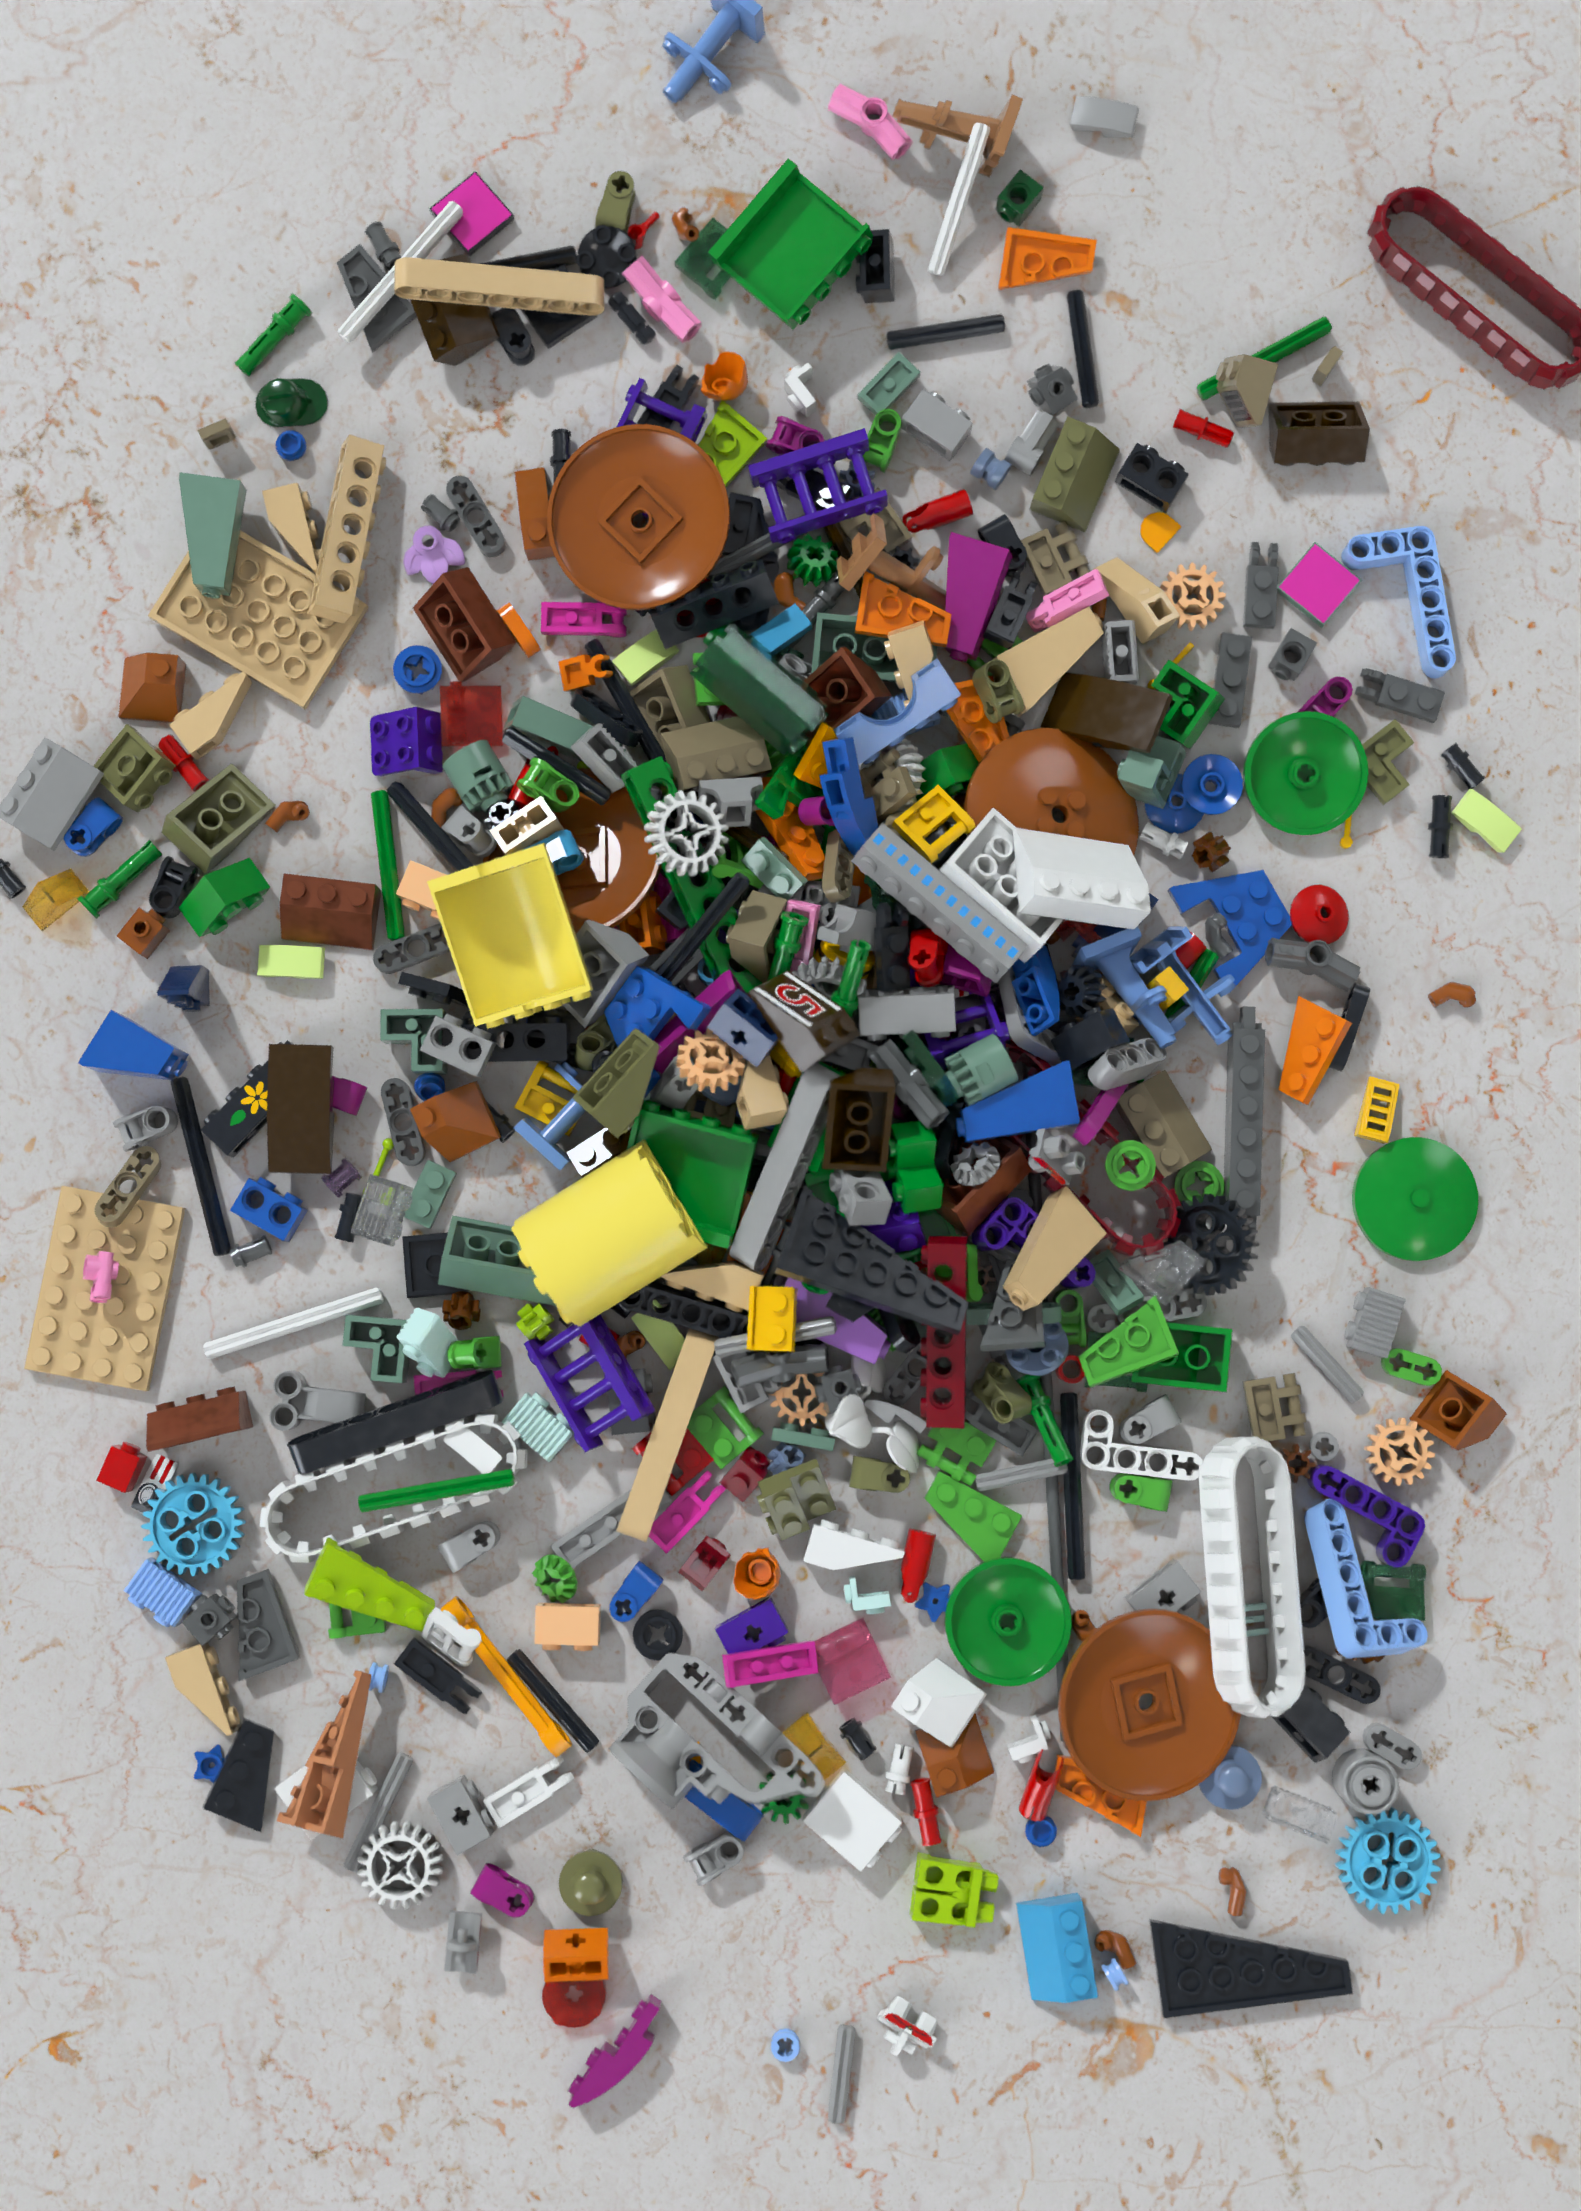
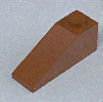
M545 467L515 471L520 524L527 559L530 561L555 557L550 545L547 529L549 493Z

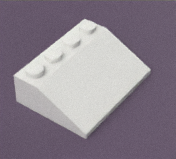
M992 808L939 871L1028 945L1019 956V959L1026 963L1045 944L1063 919L1019 912L1013 830L1016 827L995 808Z
M1021 828L1013 830L1020 913L1135 929L1151 912L1148 883L1129 845Z

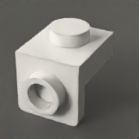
M809 363L802 367L798 365L792 368L787 373L786 379H784L785 392L789 395L787 400L790 406L797 413L801 411L805 418L816 412V400L803 385L812 378V366Z
M1036 1715L1031 1716L1030 1719L1036 1735L1006 1745L1012 1761L1019 1760V1763H1026L1036 1759V1753L1040 1752L1041 1749L1043 1751L1049 1749L1046 1740L1051 1739L1045 1720L1039 1722Z

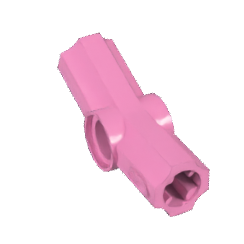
M842 84L835 88L828 104L829 111L860 126L863 133L873 137L891 160L899 159L912 145V139L888 113L887 105L882 99L877 97L867 98ZM870 114H876L880 118L877 120H871L867 116Z
M640 256L621 273L642 298L641 303L650 316L658 322L661 320L682 343L691 340L697 334L701 327V322L681 302L679 294L672 285L665 280L662 281L643 256Z

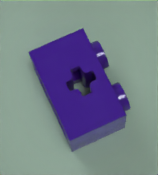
M769 1596L716 1625L715 1631L727 1653L731 1654L760 1649L765 1645H768V1647L777 1646L786 1640L784 1635L788 1633V1627L772 1597ZM752 1624L754 1628H761L758 1639H754L753 1636L746 1637L748 1625Z

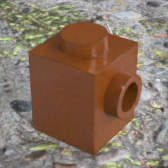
M139 907L116 937L138 954L148 959L170 932V929L163 925L166 919L151 908L149 912H146Z

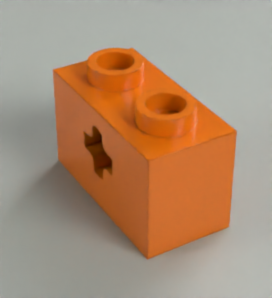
M608 1928L544 1930V1982L608 1980Z

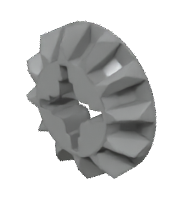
M973 1142L970 1148L962 1147V1153L953 1156L954 1163L950 1168L955 1180L960 1184L966 1186L979 1185L988 1181L998 1171L1001 1161L1000 1155L996 1148L991 1147L987 1142L981 1145ZM975 1158H978L979 1160L976 1161V1165L974 1166L973 1170L971 1164H973V1160Z

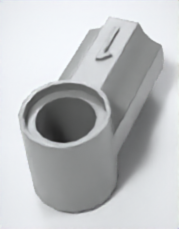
M1037 410L1021 437L1018 436L1011 445L1004 460L1031 476L1044 454L1043 450L1056 432L1059 423L1047 412Z

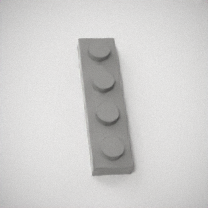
M631 1490L553 1543L551 1548L555 1554L566 1560L574 1568L619 1537L622 1533L617 1532V1528ZM666 1490L659 1508L672 1499Z

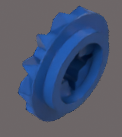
M421 645L407 647L398 654L394 661L393 674L395 680L408 693L423 694L428 690H433L438 681L441 680V661L437 654L428 647ZM422 661V667L429 675L419 674L414 680V673L409 667H417Z

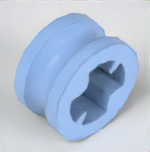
M373 1662L369 1672L371 1674L369 1691L376 1688L379 1693H383L388 1679L389 1665L384 1664L383 1667H379L377 1662Z
M1115 1958L1111 1959L1110 1965H1101L1115 1991L1119 1990L1120 1984H1129Z
M786 2028L775 2032L771 2041V2050L776 2059L788 2062L796 2058L800 2048L797 2034L791 2029ZM784 2038V2041H786V2038L791 2039L792 2050L787 2052L784 2049V2052H781L778 2040Z

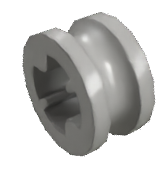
M1318 1432L1311 1438L1309 1449L1317 1459L1329 1461L1338 1454L1339 1443L1330 1433ZM1322 1438H1327V1443L1332 1445L1330 1452L1326 1450V1455H1321V1450L1316 1448L1317 1441L1322 1443Z

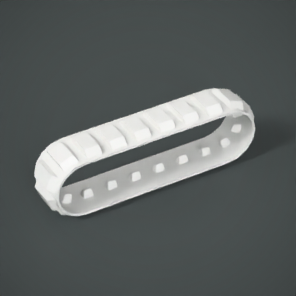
M477 1413L474 1422L469 1423L467 1417L445 1424V1432L439 1433L438 1429L434 1428L415 1435L416 1442L410 1443L408 1438L386 1445L385 1453L381 1454L377 1448L355 1456L356 1463L351 1464L349 1459L329 1465L325 1467L326 1473L321 1474L318 1469L306 1474L295 1475L296 1484H292L289 1480L282 1481L268 1494L271 1499L268 1506L261 1508L260 1527L265 1528L268 1536L265 1542L276 1555L284 1553L290 1556V1562L310 1563L315 1560L316 1554L321 1553L323 1547L310 1549L309 1542L299 1541L296 1547L289 1542L292 1537L286 1530L282 1532L279 1528V1523L283 1522L284 1513L279 1511L281 1502L288 1505L294 1499L291 1491L300 1485H304L308 1493L318 1489V1479L333 1474L338 1482L346 1480L347 1469L361 1464L365 1466L368 1472L377 1469L376 1459L393 1453L397 1461L406 1459V1448L421 1443L424 1444L427 1451L437 1448L436 1438L473 1425H480V1431L484 1434H491L492 1427H496L502 1432L498 1437L504 1445L510 1441L513 1446V1452L507 1453L506 1462L513 1464L512 1470L515 1477V1484L513 1486L473 1493V1495L456 1500L455 1497L443 1498L442 1506L426 1511L421 1503L413 1506V1516L396 1521L393 1514L383 1516L384 1526L368 1532L363 1524L353 1527V1537L337 1542V1546L344 1550L346 1543H350L352 1549L374 1542L375 1533L379 1532L384 1539L405 1531L404 1523L410 1522L412 1528L434 1521L433 1513L439 1511L444 1518L463 1511V1502L470 1501L472 1507L492 1501L494 1499L492 1492L496 1490L503 1495L520 1482L516 1475L519 1470L527 1468L528 1448H522L519 1440L521 1434L510 1421L503 1424L498 1421V1414ZM458 1421H460L462 1424H464V1425H462V1426L453 1428V1426H454ZM332 1534V1535H329V1536H326V1537H323V1543H324V1544H325V1542H326V1540H327L328 1537H330L331 1539H333V1540L336 1541V1539H335V1537L333 1536V1534Z
M1258 1437L1225 1438L1214 1445L1213 1449L1205 1456L1199 1476L1213 1676L1216 1689L1223 1698V1701L1231 1704L1233 1711L1249 1717H1278L1291 1708L1299 1699L1305 1682V1660L1290 1475L1287 1463L1281 1453L1274 1449L1270 1442ZM1243 1455L1251 1465L1254 1477L1263 1602L1267 1604V1609H1264L1265 1628H1269V1633L1266 1635L1268 1677L1264 1690L1259 1697L1253 1692L1249 1674L1235 1489L1236 1468Z

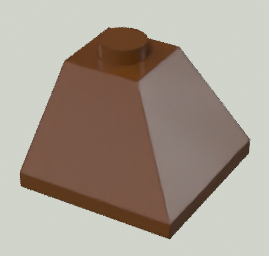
M143 653L124 658L118 718L172 723L174 717L182 711L186 663L178 655Z
M477 1081L436 1095L410 1108L422 1138L449 1162H453L501 1138Z
M1446 1370L1409 1419L1418 1422L1419 1427L1426 1429L1430 1434L1458 1451L1489 1439L1507 1413L1494 1398Z
M975 1713L953 1747H949L922 1729L915 1730L936 1798L968 1788L994 1773Z

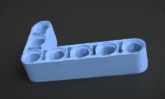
M1415 526L1354 536L1341 554L1342 562L1347 568L1361 570L1403 563L1422 671L1430 678L1437 679L1442 677L1453 667L1456 661V654L1434 533L1425 526ZM1412 539H1419L1423 543L1424 548H1416L1412 544ZM1382 543L1390 544L1394 549V553L1385 552L1382 548ZM1352 548H1360L1364 553V557H1356L1352 553ZM1417 568L1425 569L1429 574V578L1420 577L1417 573ZM1422 597L1430 598L1434 603V608L1426 607L1422 602ZM1428 626L1434 627L1438 630V638H1434L1428 634ZM1432 656L1441 657L1444 661V667L1436 666L1433 663Z
M1330 1498L1309 1508L1305 1512L1304 1521L1338 1652L1345 1658L1403 1654L1424 1645L1427 1642L1428 1633L1425 1625L1418 1619L1373 1621L1343 1505Z

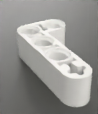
M1092 1409L1084 1415L1080 1436V1460L1086 1467L1101 1471L1187 1481L1199 1478L1200 1468L1203 1463L1199 1455L1184 1450L1112 1442L1114 1425L1110 1414L1099 1409ZM1095 1415H1101L1105 1419V1428L1100 1432H1094L1090 1427V1421ZM1093 1446H1098L1102 1451V1458L1099 1462L1092 1464L1087 1459V1451ZM1123 1450H1129L1133 1454V1461L1127 1467L1120 1466L1118 1462V1456ZM1160 1453L1164 1458V1465L1161 1469L1153 1471L1149 1466V1460L1152 1455ZM1188 1457L1189 1461L1195 1464L1194 1469L1188 1470V1474H1186L1185 1469L1173 1467V1461L1185 1463Z

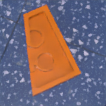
M867 571L864 572L855 634L888 638V632L924 620L931 644L940 647L947 646L951 621L950 613L899 590V587L891 583L887 584L875 578L873 574Z
M1298 996L1279 1091L1309 1105L1352 1023Z
M1057 1755L1054 1772L1058 1770L1062 1757H1064V1764L1055 1790L1141 1837L1147 1801L1123 1798L1104 1790L1080 1770L1072 1757Z

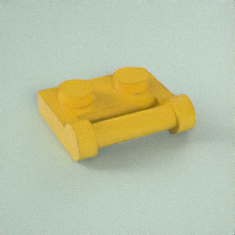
M937 785L893 821L892 827L921 856L932 864L938 859L940 852L963 833L968 834L976 825L974 820ZM952 817L956 824L929 845L924 839Z
M539 1061L514 1108L548 1125L569 1101L539 1086L538 1084L541 1079L544 1078L573 1094H576L578 1091L556 1070L548 1067L549 1063ZM577 1120V1121L575 1122V1124L565 1133V1135H567V1136L570 1137V1135H571V1133L573 1132V1130H574V1128H575V1126H576L578 1120Z

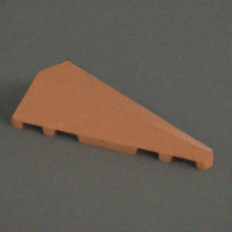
M355 1670L353 1676L356 1679L348 1696H341L338 1704L342 1707L334 1722L328 1721L305 1764L308 1769L300 1786L293 1787L290 1794L294 1798L287 1811L279 1813L277 1822L343 1839L371 1674Z

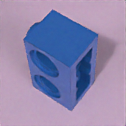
M260 1177L258 1181L248 1178L230 1211L282 1241L290 1242L308 1211L301 1206L303 1200L289 1192H286L285 1196L274 1191L277 1185L263 1177ZM260 1191L264 1196V1203L261 1207L255 1209L251 1204V1197L255 1192ZM282 1207H288L291 1211V1218L287 1223L281 1224L277 1218L278 1211Z

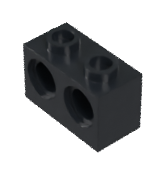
M1137 443L1119 470L1115 483L1166 513L1184 486L1189 474L1185 472L1181 464L1172 460L1167 461L1160 457L1158 451L1149 445L1142 446ZM1142 463L1148 471L1144 473L1137 472L1133 464ZM1168 479L1172 482L1173 487L1169 489L1164 488L1160 485L1159 480Z

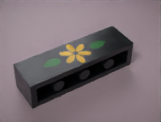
M287 1040L284 1044H293V1043H291L290 1041ZM268 1060L263 1066L260 1064L255 1066L247 1075L249 1080L241 1088H234L225 1098L227 1103L219 1111L217 1109L213 1110L204 1120L206 1125L201 1131L227 1156L234 1158L267 1123Z

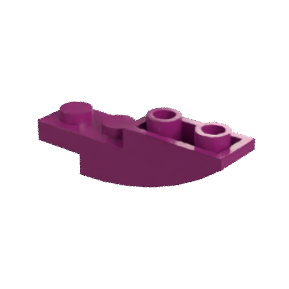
M650 1994L646 2002L642 1999L639 2001L631 2014V2017L634 2018L633 2023L629 2029L623 2027L613 2043L617 2048L605 2041L601 2049L597 2047L593 2049L585 2063L589 2068L583 2077L578 2074L568 2089V2092L571 2093L569 2106L576 2108L601 2096L618 2084L641 2061L654 2041L655 2035L649 2032L647 2028L660 2010V1999Z

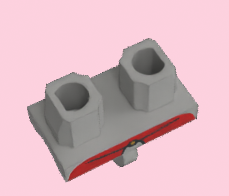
M1046 1129L1037 1130V1146L1029 1151L1030 1168L1039 1173L1047 1171L1062 1186L1069 1185L1072 1174L1083 1172L1085 1156L1080 1151L1070 1153L1068 1140L1063 1135L1053 1137Z
M450 1911L444 1971L477 1973L482 1913Z

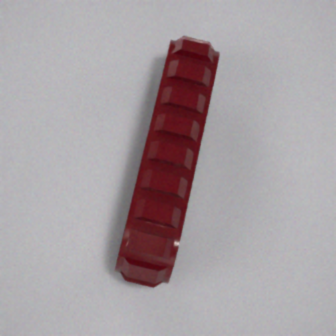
M1420 186L1407 189L1401 187L1387 194L1382 205L1376 207L1367 230V234L1371 237L1368 248L1376 263L1379 262L1396 281L1406 285L1411 293L1422 302H1427L1433 307L1432 310L1446 321L1449 320L1453 323L1458 331L1468 339L1474 340L1480 345L1479 348L1492 358L1495 357L1503 364L1505 369L1515 377H1520L1528 385L1543 390L1553 386L1560 389L1574 382L1580 376L1581 309L1577 306L1578 304L1564 293H1560L1553 287L1552 283L1542 275L1534 272L1527 263L1517 255L1514 256L1506 249V246L1493 236L1488 235L1482 230L1481 226L1471 218H1467L1459 211L1460 209L1433 190ZM1409 212L1426 219L1560 327L1573 342L1574 348L1571 357L1575 359V363L1569 364L1566 361L1555 366L1538 359L1399 247L1388 234L1387 230L1391 224V219L1388 216Z
M1012 1039L1006 1044V1052L1011 1062L1016 1064L1019 1060L1029 1067L1030 1070L1027 1073L1029 1077L1052 1067L1039 1057L1034 1058L1029 1052L1016 1045ZM1076 1099L1079 1120L1081 1121L1091 1105L1085 1099L1080 1102ZM1106 1120L1094 1140L1100 1146L1105 1143L1112 1149L1116 1144L1120 1143L1116 1138L1120 1133ZM1023 1134L1003 1137L1019 1146L1029 1163V1151L1031 1149L1020 1140ZM1124 1157V1166L1128 1165L1136 1173L1134 1167L1138 1164L1140 1158L1130 1161L1127 1157ZM1032 1169V1171H1031L1030 1173H1031L1032 1175H1035V1174L1038 1173V1172H1035V1171ZM1157 1169L1152 1180L1143 1188L1147 1189L1150 1187L1159 1197L1155 1202L1159 1209L1164 1208L1165 1218H1159L1156 1227L1161 1231L1156 1239H1154L1151 1233L1141 1236L1143 1245L1133 1244V1236L1124 1233L1122 1237L1118 1236L1110 1228L1113 1222L1107 1216L1101 1219L1088 1206L1091 1201L1084 1194L1078 1197L1072 1191L1107 1233L1100 1241L1106 1238L1112 1243L1111 1250L1128 1257L1132 1256L1136 1250H1139L1142 1256H1147L1163 1249V1240L1175 1238L1181 1220L1176 1217V1207L1181 1206L1174 1188L1168 1190L1161 1182L1165 1177ZM1047 1171L1040 1173L1046 1179L1042 1185L1051 1193L1067 1186H1062Z

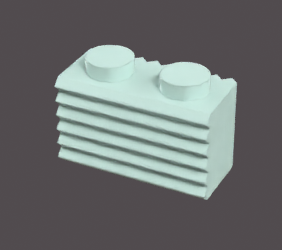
M416 1308L414 1313L410 1314L411 1318L407 1319V1323L403 1325L404 1328L400 1330V1334L397 1335V1339L404 1346L402 1352L407 1357L417 1361L416 1369L427 1377L436 1375L444 1378L452 1367L447 1356L449 1345L459 1340L456 1339V1336L447 1328L448 1326L439 1318L440 1316Z
M535 1392L533 1396L530 1393H525L503 1419L502 1423L506 1424L510 1421L521 1434L519 1438L546 1461L551 1462L571 1439L574 1432L561 1412L556 1416L547 1409L550 1403L539 1393Z

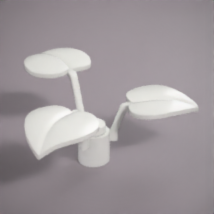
M852 1355L853 1375L858 1374L861 1386L865 1388L858 1396L851 1394L844 1397L836 1412L826 1415L825 1424L829 1434L845 1440L856 1448H863L870 1443L872 1433H885L889 1436L886 1448L892 1460L903 1470H907L909 1473H916L919 1468L920 1456L917 1455L920 1446L914 1429L904 1421L895 1422L892 1429L889 1427H871L867 1419L868 1414L865 1413L862 1400L871 1393V1389L876 1393L882 1392L887 1382V1371L883 1359L878 1358L874 1365Z

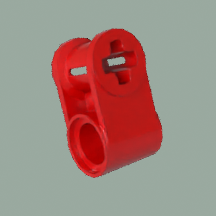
M931 928L912 929L910 934L908 960L912 969L916 970V981L922 987H933L942 980L945 956L948 950V943L936 935Z

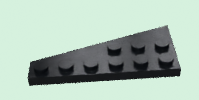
M804 1185L775 1273L958 1336L967 1310V1301L938 1280L933 1281L918 1270L919 1267L910 1260L906 1262L896 1255L893 1248L861 1225L850 1226L847 1219L836 1212L837 1208L828 1202L826 1204L813 1195L812 1190Z
M1149 1919L1163 2018L1353 1994L1349 1963L1346 1958Z

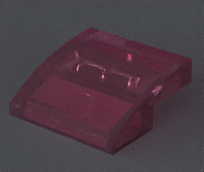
M863 1617L815 1640L818 1671L834 1705L891 1678Z

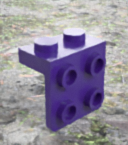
M416 706L373 716L370 719L373 775L381 777L410 770L429 774L443 773L440 713Z
M884 1182L892 1198L886 1223L861 1226L895 1250L894 1253L922 1248V1245H927L919 1213L904 1214L900 1202H895L892 1182Z

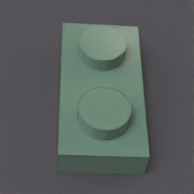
M898 352L857 394V399L874 415H877L881 410L889 409L920 377L921 371Z
M765 837L760 838L741 860L775 896L787 899V901L792 899L808 881Z
M427 1160L401 1216L431 1229L457 1173Z
M1109 1249L1089 1259L1096 1271L1093 1284L1117 1316L1143 1302L1144 1295Z
M781 1422L780 1427H773L771 1440L833 1451L835 1437H830L828 1430L811 1427V1433L798 1431L799 1425Z

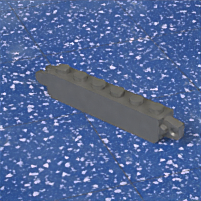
M1242 1006L1240 1008L1239 1022L1233 1023V1028L1230 1031L1232 1036L1228 1039L1223 1195L1226 1201H1236L1235 1209H1246L1242 1217L1253 1218L1248 1228L1249 1230H1256L1257 1216H1260L1265 1029H1262V1023H1255L1256 1007ZM1256 1234L1251 1237V1241L1255 1240Z

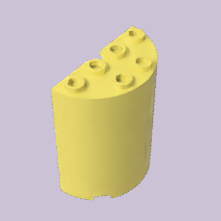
M546 843L427 881L475 1026L486 1024L487 1029L504 1024V1017L514 1015L515 1019L518 1020L542 1011L541 1006H543L544 1011L569 1003L571 1002V996L573 1002L592 996L590 991L593 990V986Z
M645 1140L640 1141L514 1221V1226L511 1227L521 1246V1250L518 1251L521 1261L527 1268L531 1266L536 1275V1278L533 1280L537 1289L542 1295L547 1293L558 1307L560 1316L567 1324L572 1322L579 1327L708 1248L682 1202L675 1195L671 1187L672 1185Z

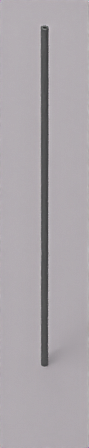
M1022 1063L1023 1080L1030 1078L1027 1075L1030 1068ZM1036 1132L1026 1133V1146L1030 1149L1036 1147L1038 1143ZM1039 1172L1035 1175L1029 1173V1196H1032L1031 1198L1034 1203L1031 1209L1039 1215L1042 1209L1041 1174ZM1048 1296L1045 1297V1302H1048ZM1052 1372L1047 1375L1040 1376V1384L1045 1395L1051 1398V1406L1049 1408L1054 1416ZM1043 1440L1044 1460L1052 1459ZM1058 1475L1045 1478L1051 1576L1058 1582L1064 1592ZM1068 1645L1063 1656L1056 1664L1058 1703L1062 1680L1069 1664ZM1060 1729V1741L1064 1742Z

